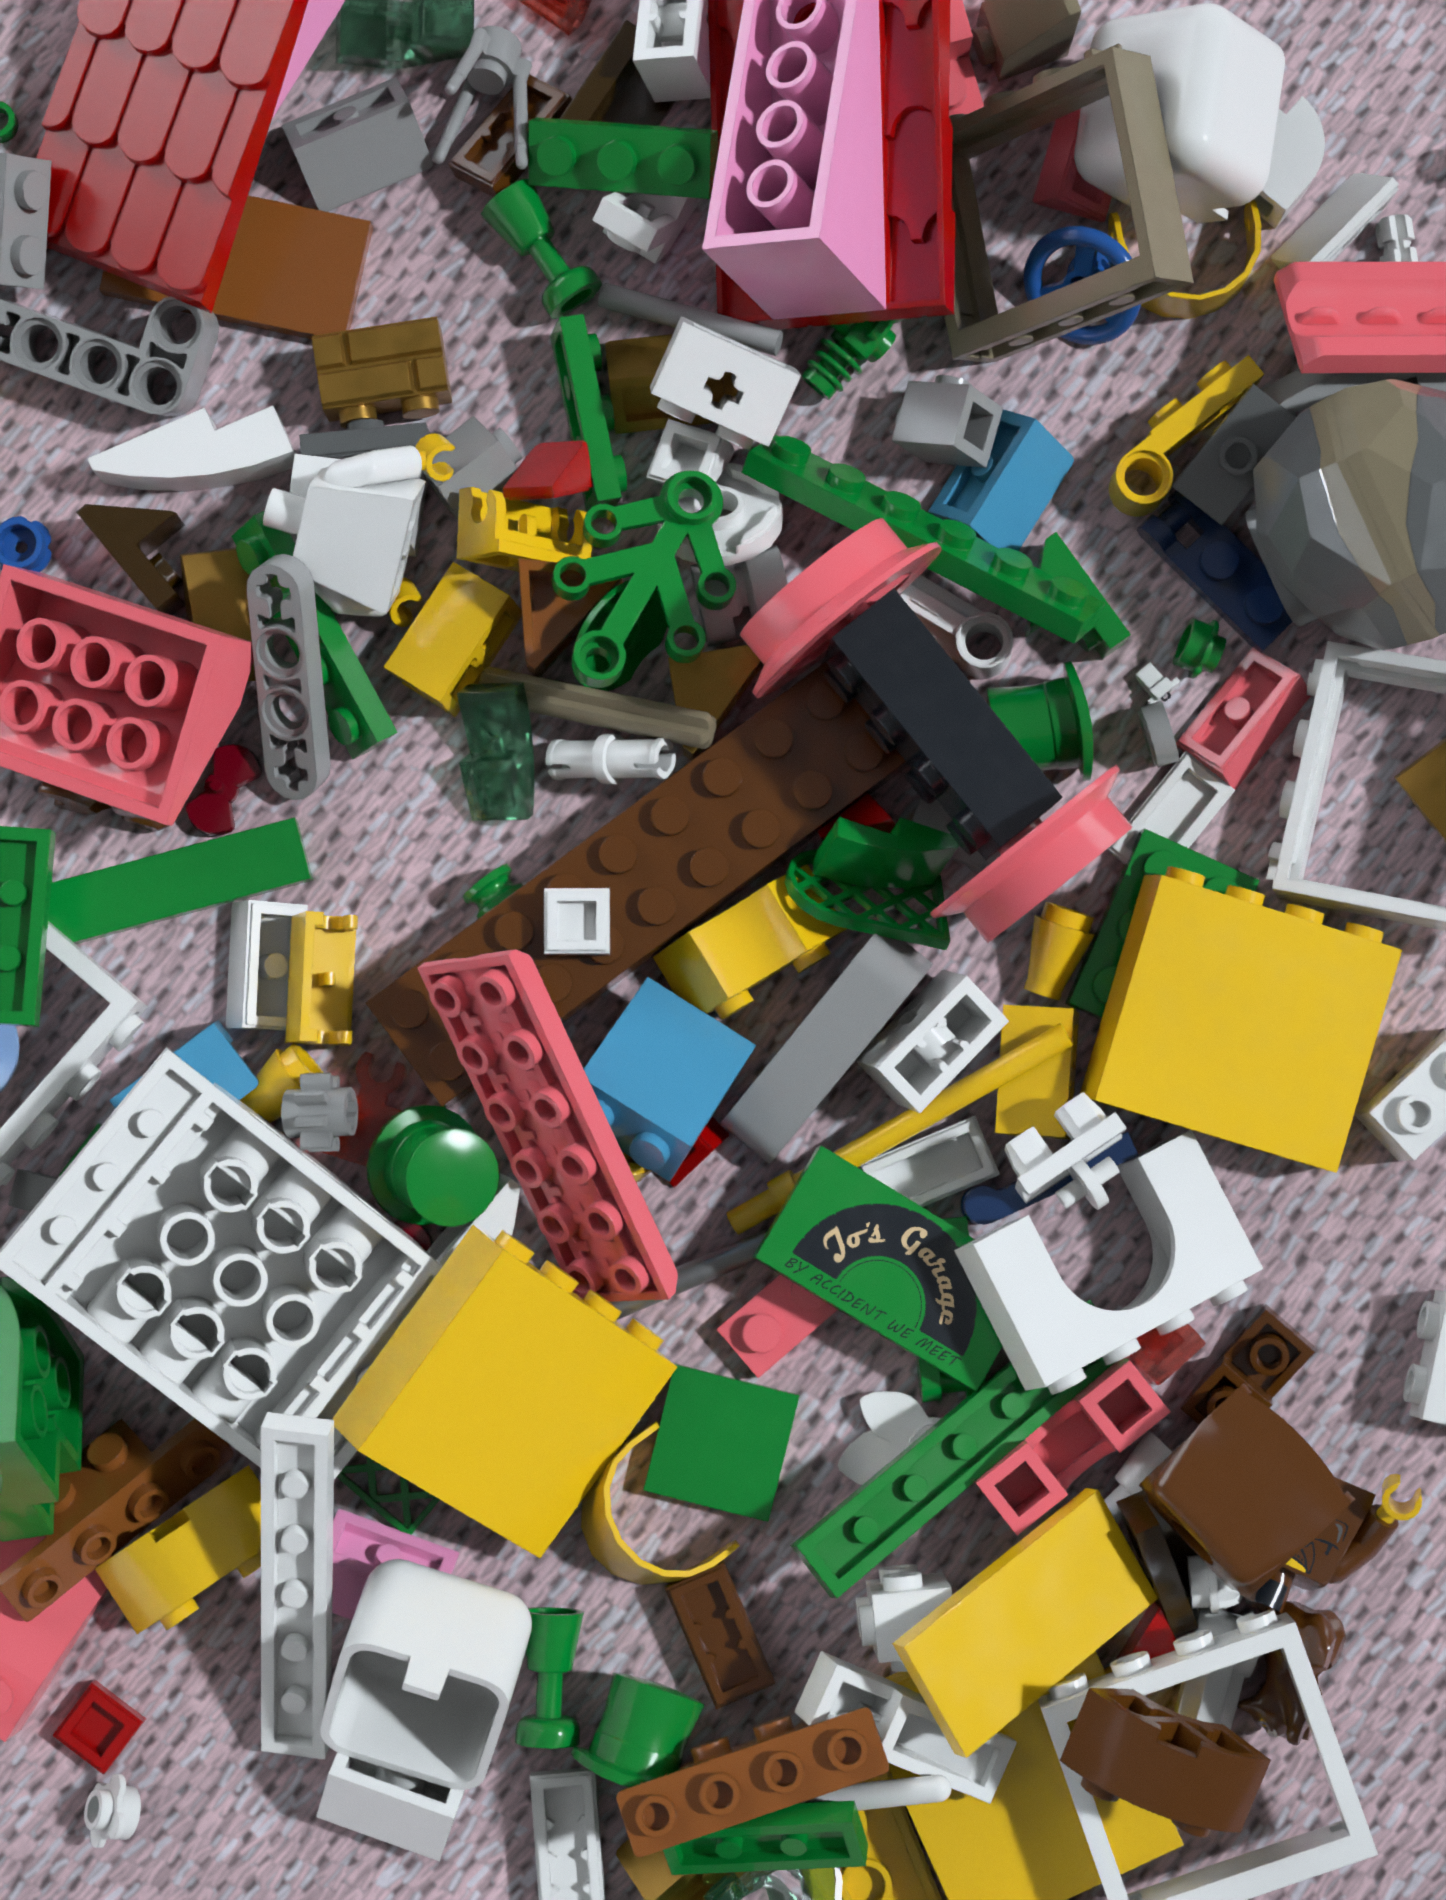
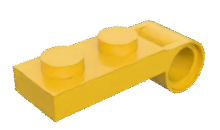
M1249 355L1233 367L1226 360L1222 361L1197 382L1196 385L1201 390L1199 394L1184 405L1177 398L1173 399L1147 421L1152 430L1146 439L1122 457L1109 482L1110 499L1119 511L1129 516L1140 517L1152 513L1159 507L1173 483V469L1167 457L1233 407L1253 383L1257 386L1265 375ZM1132 470H1141L1148 473L1155 482V493L1147 496L1133 493L1126 485L1125 474Z

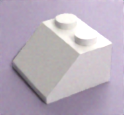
M337 1752L328 1773L316 1817L440 1861L465 1790L447 1788Z

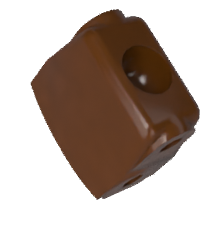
M1244 1383L1205 1418L1196 1430L1158 1465L1139 1486L1148 1495V1501L1152 1507L1230 1589L1238 1591L1247 1600L1298 1551L1326 1529L1350 1506L1355 1498L1348 1491L1343 1493L1335 1477L1314 1449L1283 1418L1250 1395L1252 1391Z

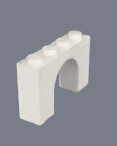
M1192 1130L1170 1137L1139 1153V1156L1117 1165L1120 1175L1146 1223L1153 1247V1260L1149 1278L1140 1294L1124 1308L1118 1311L1104 1310L1094 1307L1077 1297L1061 1279L1029 1215L1007 1222L954 1250L1025 1391L1048 1387L1051 1395H1054L1078 1384L1086 1378L1082 1367L1101 1357L1105 1364L1109 1365L1133 1354L1141 1348L1137 1337L1154 1328L1157 1329L1160 1336L1188 1324L1195 1319L1190 1310L1192 1307L1207 1299H1210L1213 1307L1234 1299L1248 1290L1244 1279L1263 1269Z

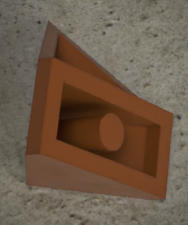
M518 558L525 661L530 673L538 677L543 675L577 638L589 612L609 591L623 583L622 579L590 586L589 591L583 598L568 601L559 597L552 587L553 571L558 562ZM567 570L560 575L562 582L570 587H577L584 582L581 574L574 570Z

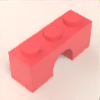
M1123 1358L1104 1371L974 1483L1006 1524L1018 1536L1069 1495L1066 1492L1067 1488L1084 1471L1112 1452L1117 1451L1121 1453L1171 1413V1411L1133 1363Z

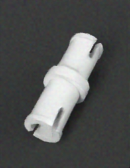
M606 733L598 736L596 740L555 739L548 745L545 761L546 765L563 764L561 768H550L548 770L552 779L596 778L602 784L617 785L624 778L668 779L673 774L676 755L675 753L659 754L660 750H671L674 747L672 742L666 738L624 740L619 734Z

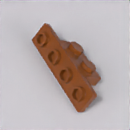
M121 1418L82 1449L81 1471L60 1474L59 1502L54 1503L53 1534L45 1535V1539L0 1574V1591L24 1621L33 1620L96 1567L106 1561L228 1462L234 1455L233 1450L225 1440L194 1418L151 1452Z
M861 1707L809 1726L805 1722L794 1726L790 1715L779 1717L753 1727L756 1737L754 1740L733 1747L730 1745L728 1736L703 1743L690 1749L693 1760L684 1763L678 1771L620 1790L616 1795V1800L634 1855L644 1857L886 1774L889 1771V1762L870 1708Z

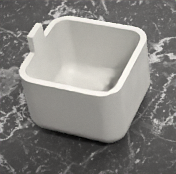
M1202 3L1133 15L1106 22L1096 31L1090 48L1103 51L1119 43L1122 45V49L1151 56L1180 213L1197 223L1228 220L1229 211L1225 208L1242 206L1255 199L1264 188L1269 176L1285 68V57L1281 47L1226 8L1214 3ZM1109 95L1081 108L1074 161L1079 174L1085 181L1131 207Z
M392 1559L381 1563L372 1570L366 1580L342 1647L319 1727L322 1740L331 1749L345 1756L447 1788L466 1790L479 1786L487 1774L530 1638L532 1619L526 1604L512 1593L408 1560Z

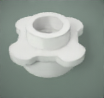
M113 1774L110 1782L107 1784L98 1782L87 1798L84 1820L86 1827L91 1830L90 1842L94 1848H103L106 1840L109 1838L113 1840H127L134 1834L137 1828L141 1811L140 1795L136 1787L126 1786V1780L122 1774Z

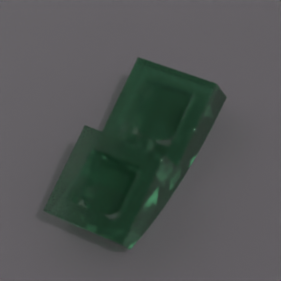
M524 682L468 684L457 693V698L470 753L459 761L471 819L472 821L528 820L533 815L535 772L532 729Z

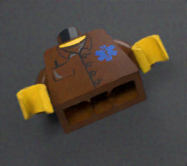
M1391 1474L1384 1479L1382 1484V1504L1372 1505L1376 1494L1335 1477L1343 1493L1348 1491L1355 1500L1313 1541L1298 1551L1249 1599H1245V1602L1264 1612L1274 1609L1275 1614L1279 1615L1283 1612L1292 1585L1313 1591L1325 1587L1328 1583L1339 1584L1378 1554L1398 1528V1520H1409L1419 1513L1422 1507L1421 1488L1415 1491L1409 1501H1395L1390 1495L1398 1488L1401 1479L1399 1474Z

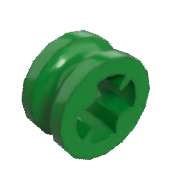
M507 863L484 876L462 896L467 905L470 903L477 905L479 912L476 917L478 919L523 886L522 883L516 884L511 881L510 873L512 869Z

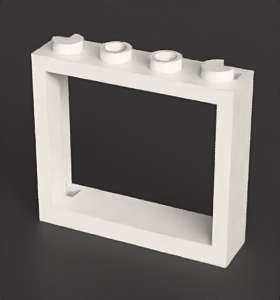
M1327 641L1324 659H1315L1313 672H1309L1307 695L1315 696L1310 721L1300 719L1297 726L1293 756L1301 758L1296 782L1287 780L1283 788L1279 817L1287 819L1282 843L1273 842L1269 850L1268 858L1270 863L1266 879L1274 880L1272 889L1281 899L1446 931V907L1303 880L1348 677L1446 694V661Z
M49 921L46 948L105 998L110 1005L0 1128V1186L7 1185L13 1177L15 1170L10 1164L26 1146L31 1150L36 1149L54 1131L59 1121L53 1115L69 1097L77 1101L93 1087L102 1074V1071L96 1066L113 1047L118 1052L122 1051L135 1039L132 1036L144 1023L139 1017L148 1008L146 1004Z
M1274 1609L1256 1615L1251 1612L1236 1620L1238 1629L1213 1637L1211 1630H1201L1187 1634L1173 1642L1175 1651L1151 1659L1147 1651L1126 1655L1110 1664L1111 1673L1087 1680L1085 1673L1065 1676L1066 1680L1056 1683L1049 1689L1050 1694L1038 1698L1108 1900H1248L1378 1855L1296 1622L1287 1612L1279 1615L1275 1614ZM1281 1649L1342 1821L1127 1894L1093 1795L1081 1786L1083 1777L1060 1761L1071 1734L1067 1722L1077 1719L1089 1688L1134 1689L1142 1695H1147Z

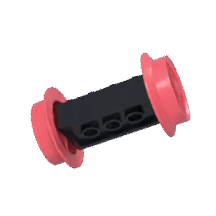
M879 518L858 529L823 554L774 595L744 626L740 636L764 665L752 693L758 699L767 696L824 657V661L830 668L823 673L831 687L846 703L850 702L853 698L857 700L870 716V719L864 723L866 729L887 754L894 749L899 752L911 767V770L905 776L917 794L929 805L935 800L940 803L952 818V821L946 827L958 845L970 856L978 851L985 861L997 851L1001 854V856L930 913L933 918H939L963 912L984 940L989 943L1133 828L1108 797L1120 768L1117 764L1114 765L1046 820L1042 821L1040 819L1042 815L1063 798L1062 795L899 595L926 570L939 555L942 548L937 542L907 548L884 518Z

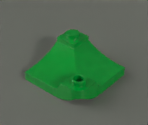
M0 1277V1540L2 1542L53 1534L54 1503L59 1502L60 1474L81 1471L84 1354L58 1313L10 1277Z

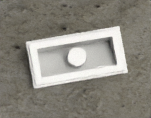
M1365 173L1351 175L1271 256L1272 262L1279 269L1293 262H1333L1388 206L1399 190L1397 188L1399 183L1393 177Z
M256 900L232 903L226 1008L227 1029L286 1031L291 917L307 911L308 905Z

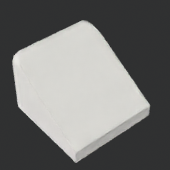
M668 419L646 478L650 481L664 484L672 475L681 471L691 470L702 472L716 482L730 462L735 449L729 441L713 432Z

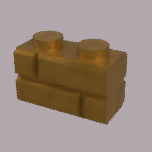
M437 316L312 336L321 404L329 422L339 420L340 426L346 428V424L351 421L377 419V414L402 411V416L407 419H421L438 414L440 412L439 405L453 403L442 331Z

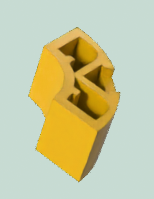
M808 864L800 867L811 877L814 876ZM786 875L766 884L723 913L687 932L655 955L653 959L676 995L706 1014L716 1011L719 1018L723 1020L752 1003L754 1000L749 990L792 964L797 972L801 973L828 957L831 952L825 943L847 928L817 920L803 911L789 896L784 883ZM811 889L804 891L808 897L817 903L824 901Z
M246 1466L95 1568L136 1634H139L159 1620L167 1631L199 1609V1606L193 1599L194 1596L236 1568L242 1577L245 1578L261 1567L260 1481L250 1466Z

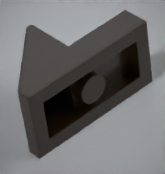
M85 504L76 512L157 611L174 615L185 606V602L174 590L183 583V580L159 552L150 560L147 558L149 554L185 526L176 512Z

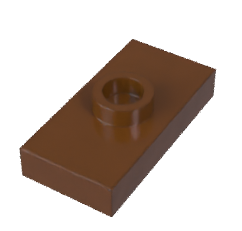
M530 74L527 80L528 146L529 120L537 117L560 119L572 101L569 94ZM513 87L448 162L456 178L492 197L515 183L527 169L526 167L521 170L517 168L515 163ZM528 148V166H529V148Z
M724 1560L710 1569L665 1586V1591L716 1710L776 1684Z

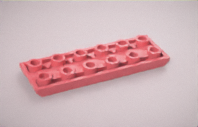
M1293 262L1276 272L1273 281L1301 374L1446 373V262Z
M514 949L486 953L469 958H452L421 964L417 969L429 992L430 1000L442 1019L457 1051L458 1059L473 1084L484 1107V1113L492 1124L511 1164L512 1172L519 1181L536 1216L538 1226L545 1235L560 1269L579 1282L573 1292L584 1299L591 1289L609 1302L669 1300L676 1293L677 1269L531 956Z

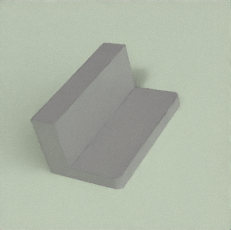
M397 77L282 125L318 210L328 212L428 170L433 166L432 158L411 104Z

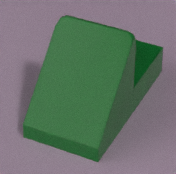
M1055 532L1046 538L1039 552L1037 568L1054 577L1062 576L1074 579L1087 587L1089 595L1105 602L1097 625L1077 641L1086 652L1095 648L1101 658L1104 659L1123 646L1131 634L1058 533ZM1027 620L1025 637L1040 628V626Z

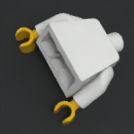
M432 433L422 437L415 447L409 445L378 449L334 461L329 467L320 469L310 483L306 497L273 488L266 504L263 525L297 535L293 556L306 565L312 575L316 594L334 612L371 617H382L388 613L396 625L407 627L412 623L414 617L409 608L401 605V603L407 600H414L416 602L423 600L415 584L410 579L403 577L426 483L425 480L418 479L417 477L424 470L436 481L443 482L449 480L454 473V469L448 463L437 462L432 464V461L439 452L453 451L455 446L442 435Z

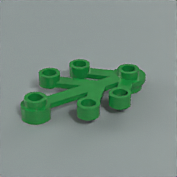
M681 471L666 480L662 486L660 496L615 507L609 504H597L591 507L584 519L583 534L591 545L598 548H608L614 545L619 540L622 531L662 524L652 543L587 559L569 556L561 559L555 565L552 576L553 590L559 597L568 601L583 598L589 591L590 586L632 576L602 629L585 633L575 644L572 655V669L576 677L585 685L594 688L607 687L620 677L626 660V651L623 644L655 589H657L669 628L665 640L667 654L679 663H691L702 654L706 643V634L702 626L694 620L675 559V555L686 536L701 573L695 589L696 598L699 603L709 610H721L731 603L736 591L735 577L724 566L712 527L720 517L723 508V496L717 483L708 475L699 471ZM684 497L695 498L700 503L701 509L695 513H688L680 507L678 501ZM597 518H606L613 523L615 529L608 534H601L593 529L591 523ZM567 570H574L581 574L584 582L577 587H570L562 582L560 575ZM710 580H718L726 586L727 593L721 597L712 596L706 591L705 583ZM679 633H688L695 638L697 646L691 650L681 649L676 645L674 637ZM591 655H601L609 662V668L603 672H594L588 668L585 660Z

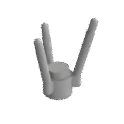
M485 26L474 29L469 47L445 85V92L448 95H454L465 81L433 154V161L436 164H442L445 161L476 91L489 95L498 94L503 88L513 83L515 163L517 168L521 170L528 166L527 80L532 64L529 60L520 58L522 52L521 42L509 30L497 26Z

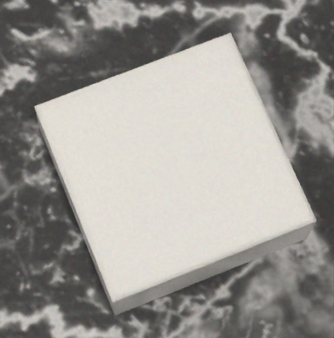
M544 888V955H610L609 888Z

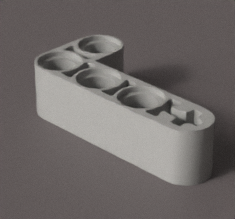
M172 296L163 298L153 307L140 346L138 347L0 298V323L14 327L11 337L0 335V361L150 414L176 417L187 413L195 406L218 339L219 324L213 311L212 313L206 312L176 300ZM189 309L195 316L197 323L196 332L188 342L180 344L173 337L172 322L178 313ZM50 328L56 334L58 348L54 357L49 361L43 362L36 352V340L41 332ZM110 349L116 356L118 363L117 372L110 381L102 383L95 375L94 363L102 351ZM169 370L176 379L177 390L173 399L167 404L162 405L154 397L152 390L153 382L158 374Z
M875 933L720 1124L770 1164L917 986L933 963L906 941L879 936Z

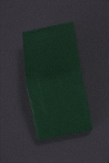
M346 0L336 15V63L384 69H405L462 58L470 45L474 32V0Z

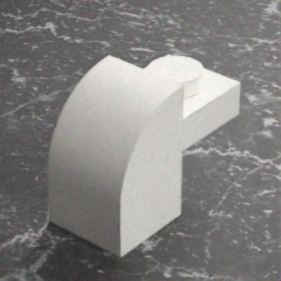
M1303 96L1287 114L1278 109L1269 176L1262 191L1253 199L1257 203L1260 217L1275 229L1304 196L1316 176L1324 156L1325 137L1321 121L1312 105Z
M614 192L602 198L592 220L604 227L602 232L612 242L626 250L636 252L656 264L670 250L701 198Z

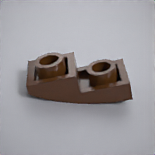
M1265 1304L1202 1377L1180 1405V1409L1200 1425L1205 1418L1244 1383L1252 1391L1250 1394L1252 1397L1270 1408L1273 1405L1272 1398L1315 1353V1346Z

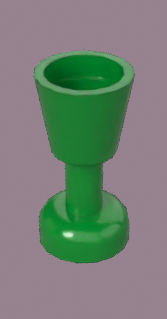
M528 179L509 185L485 205L481 212L482 218L520 256L531 255L550 283L542 294V304L551 319L565 317L593 298L600 290L602 281L592 268L577 266L570 269L551 242L555 230L535 186L528 185Z
M528 1608L532 1619V1629L525 1652L528 1669L537 1672L536 1714L526 1715L519 1720L516 1726L515 1743L525 1747L547 1749L578 1746L580 1744V1725L578 1721L571 1716L562 1715L563 1673L570 1672L573 1668L584 1611L574 1608Z

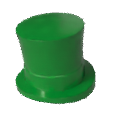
M1071 661L1063 663L1064 677L1026 686L987 688V704L1041 771L1078 768L1082 781L1091 780L1093 768L1092 722L1083 687Z
M418 1105L406 1108L395 1114L380 1129L369 1150L367 1181L370 1192L378 1206L390 1216L411 1224H436L453 1227L475 1220L488 1208L498 1188L499 1169L494 1152L487 1142L476 1135L472 1126L459 1114L442 1106Z
M613 1672L603 1716L589 1749L574 1746L571 1755L590 1771L625 1787H631L678 1771L681 1768L687 1742L705 1704L663 1684L624 1673Z

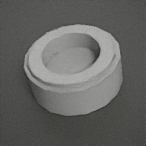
M1162 701L1140 707L1138 717L1153 765H1157L1159 768L1179 762L1175 738Z

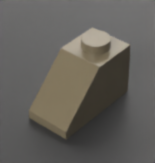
M985 0L980 6L976 24L977 28L971 30L974 49L980 63L983 66L992 64L999 82L1067 57L1081 15L1079 3L1077 0Z

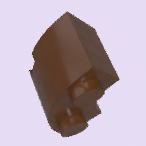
M1089 1688L1060 1758L1063 1764L1083 1777L1081 1786L1093 1796L1111 1802L1118 1801L1121 1798L1142 1809L1171 1819L1172 1823L1182 1831L1200 1838L1209 1837L1211 1830L1241 1833L1271 1762L1268 1757L1223 1724L1203 1722L1178 1714L1153 1702L1134 1689Z

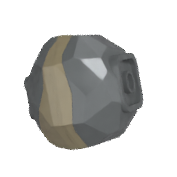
M1387 379L1344 388L1300 413L1253 469L1256 507L1246 512L1249 531L1287 614L1296 626L1303 627L1320 619L1337 635L1380 650L1394 649L1433 639L1446 633V392L1397 379Z

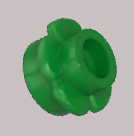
M1192 618L1185 627L1173 656V665L1188 670V678L1195 679L1202 670L1212 673L1217 667L1226 646V638L1218 635L1219 622L1212 620L1211 623H1205Z

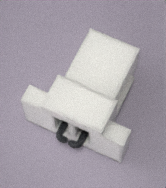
M1151 662L1141 669L1135 677L1141 687L1151 697L1147 701V705L1158 701H1167L1171 698V693L1180 686V680L1177 677L1172 681L1167 677L1164 678Z

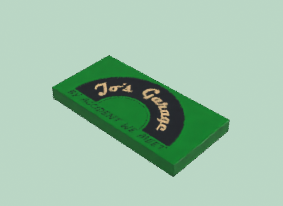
M822 1145L817 1146L752 1258L971 1391L977 1392L1002 1348V1344L954 1251L975 1239Z

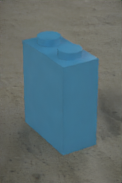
M647 977L586 1064L584 1071L621 1151L630 1156L641 1167L654 1171L670 1182L735 1082L756 1044Z

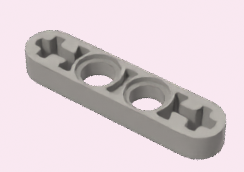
M280 554L274 555L251 572L247 580V600L265 773L268 782L277 793L288 799L300 800L311 795L326 781L330 775L331 763L314 582L310 571L303 562L294 556ZM275 576L278 577L280 586L290 589L291 594L284 599L282 590L271 586L270 580ZM281 610V617L273 618ZM275 634H284L294 640L300 653L298 663H290L279 657L273 645ZM288 694L300 701L305 711L304 722H293L285 717L279 705L280 695ZM305 739L301 744L297 745V740ZM294 756L297 767L289 766L288 763ZM298 768L306 769L308 774L301 778Z

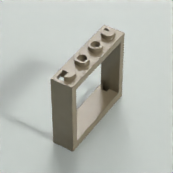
M1119 43L1103 51L1090 48L1085 51L1084 60L1067 68L1056 67L1041 71L1034 75L1033 84L1018 91H1004L990 95L984 99V107L969 114L949 116L953 126L952 210L955 212L954 315H946L945 320L953 359L984 363L997 362L1194 283L1151 56L1122 49V45ZM1110 95L1140 256L998 314L969 159Z

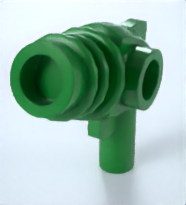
M907 319L830 325L835 329L831 334L835 343L826 338L820 339V344L827 354L821 350H816L814 355L820 363L808 360L806 362L808 367L802 373L801 378L819 395L830 400L836 391L842 392L844 389L838 381L839 378L845 382L851 381L852 378L846 369L856 375L862 373V369L855 359H867L871 363L880 359L890 349L896 339V334L890 329L892 325Z

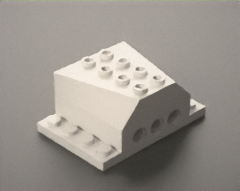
M167 1047L0 1249L1 1271L260 1468L261 1425L267 1412L331 1420L443 1266L430 1256L418 1242L305 1150H301L300 1146L218 1084L211 1083ZM335 1427L334 1479L357 1452Z

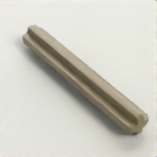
M487 667L481 672L480 682L477 686L478 697L487 703L654 739L666 738L673 743L701 749L711 746L716 731V719L708 712L495 667Z

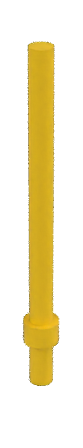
M1059 1023L946 1087L921 1113L908 1109L835 1150L833 1153L859 1167L1073 1046V1043L1063 1025ZM790 1169L767 1182L769 1189L726 1212L727 1218L735 1232L739 1235L778 1213L804 1169L795 1174Z

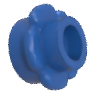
M22 516L12 517L4 521L0 525V569L2 570L3 564L36 572L43 571L48 566L52 557V552L49 549L52 538L48 529L41 522H30ZM21 542L27 544V550L24 553H18L16 550L17 545Z

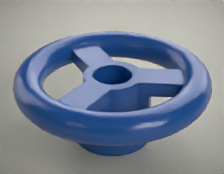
M1067 226L1053 230L1034 245L1027 257L1023 274L1027 300L1036 299L1082 280L1084 277L1087 278L1128 261L1132 257L1119 242L1097 229L1085 226ZM1076 245L1075 257L1068 266L1067 275L1059 282L1043 286L1042 273L1047 259L1052 253L1062 247ZM1141 304L1105 318L1107 322L1104 324L1085 326L1060 337L1082 345H1098L1112 341L1131 327L1138 316Z

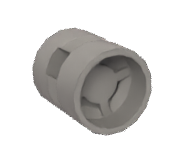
M777 546L768 548L751 560L740 562L738 565L725 566L734 575L736 580L734 597L726 608L709 610L703 607L697 600L708 646L742 639L740 633L748 621L788 584L783 561ZM697 564L690 565L694 591L701 575ZM710 580L705 583L706 591L712 596L721 597L727 593L726 586L718 580Z

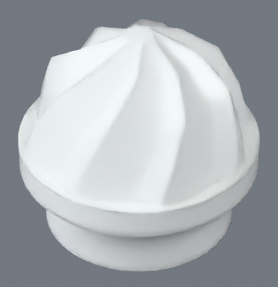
M1198 1555L1187 1556L1192 1609L1209 1608L1210 1614H1219L1220 1610L1240 1603L1243 1596L1238 1591L1226 1586Z

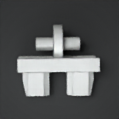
M1082 1092L1060 1107L1054 1114L1072 1142L1053 1154L1033 1126L1005 1145L1004 1150L1014 1172L1018 1176L1015 1189L1026 1204L1069 1174L1073 1181L1055 1192L1065 1209L1084 1196L1097 1210L1109 1203V1198L1102 1184L1120 1173L1117 1165L1109 1156L1092 1168H1089L1086 1163L1121 1140L1123 1137L1121 1133L1127 1128L1116 1112L1106 1117L1101 1108Z

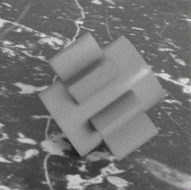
M331 1073L300 1074L301 1089H287L282 1098L281 1118L285 1135L288 1138H300L301 1150H308L309 1152L339 1151V1136H353L357 1129L358 1103L354 1089L352 1087H340L339 1075L332 1076Z

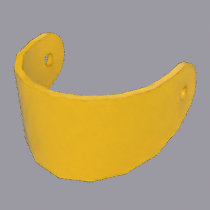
M1252 200L1245 204L1244 209L1247 252L1245 270L1242 274L1222 289L1202 295L1170 292L1142 303L1141 307L1162 317L1191 319L1216 312L1236 297L1261 252V220L1256 201ZM1118 212L1110 213L1108 235L1119 242L1129 253L1123 238Z
M657 1421L621 1445L582 1500L581 1529L591 1555L612 1575L640 1585L672 1583L691 1577L714 1567L740 1546L734 1540L699 1564L686 1570H663L640 1559L622 1540L611 1514V1483L618 1463L635 1445L660 1428Z

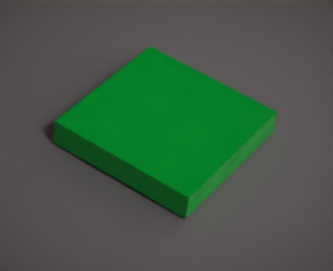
M675 1363L677 1369L671 1377L643 1491L769 1522L800 1395Z

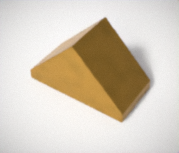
M748 645L702 652L700 657L691 663H679L672 658H668L675 705L708 712L716 719L717 731L763 667V663ZM682 745L683 755L691 761L703 750Z

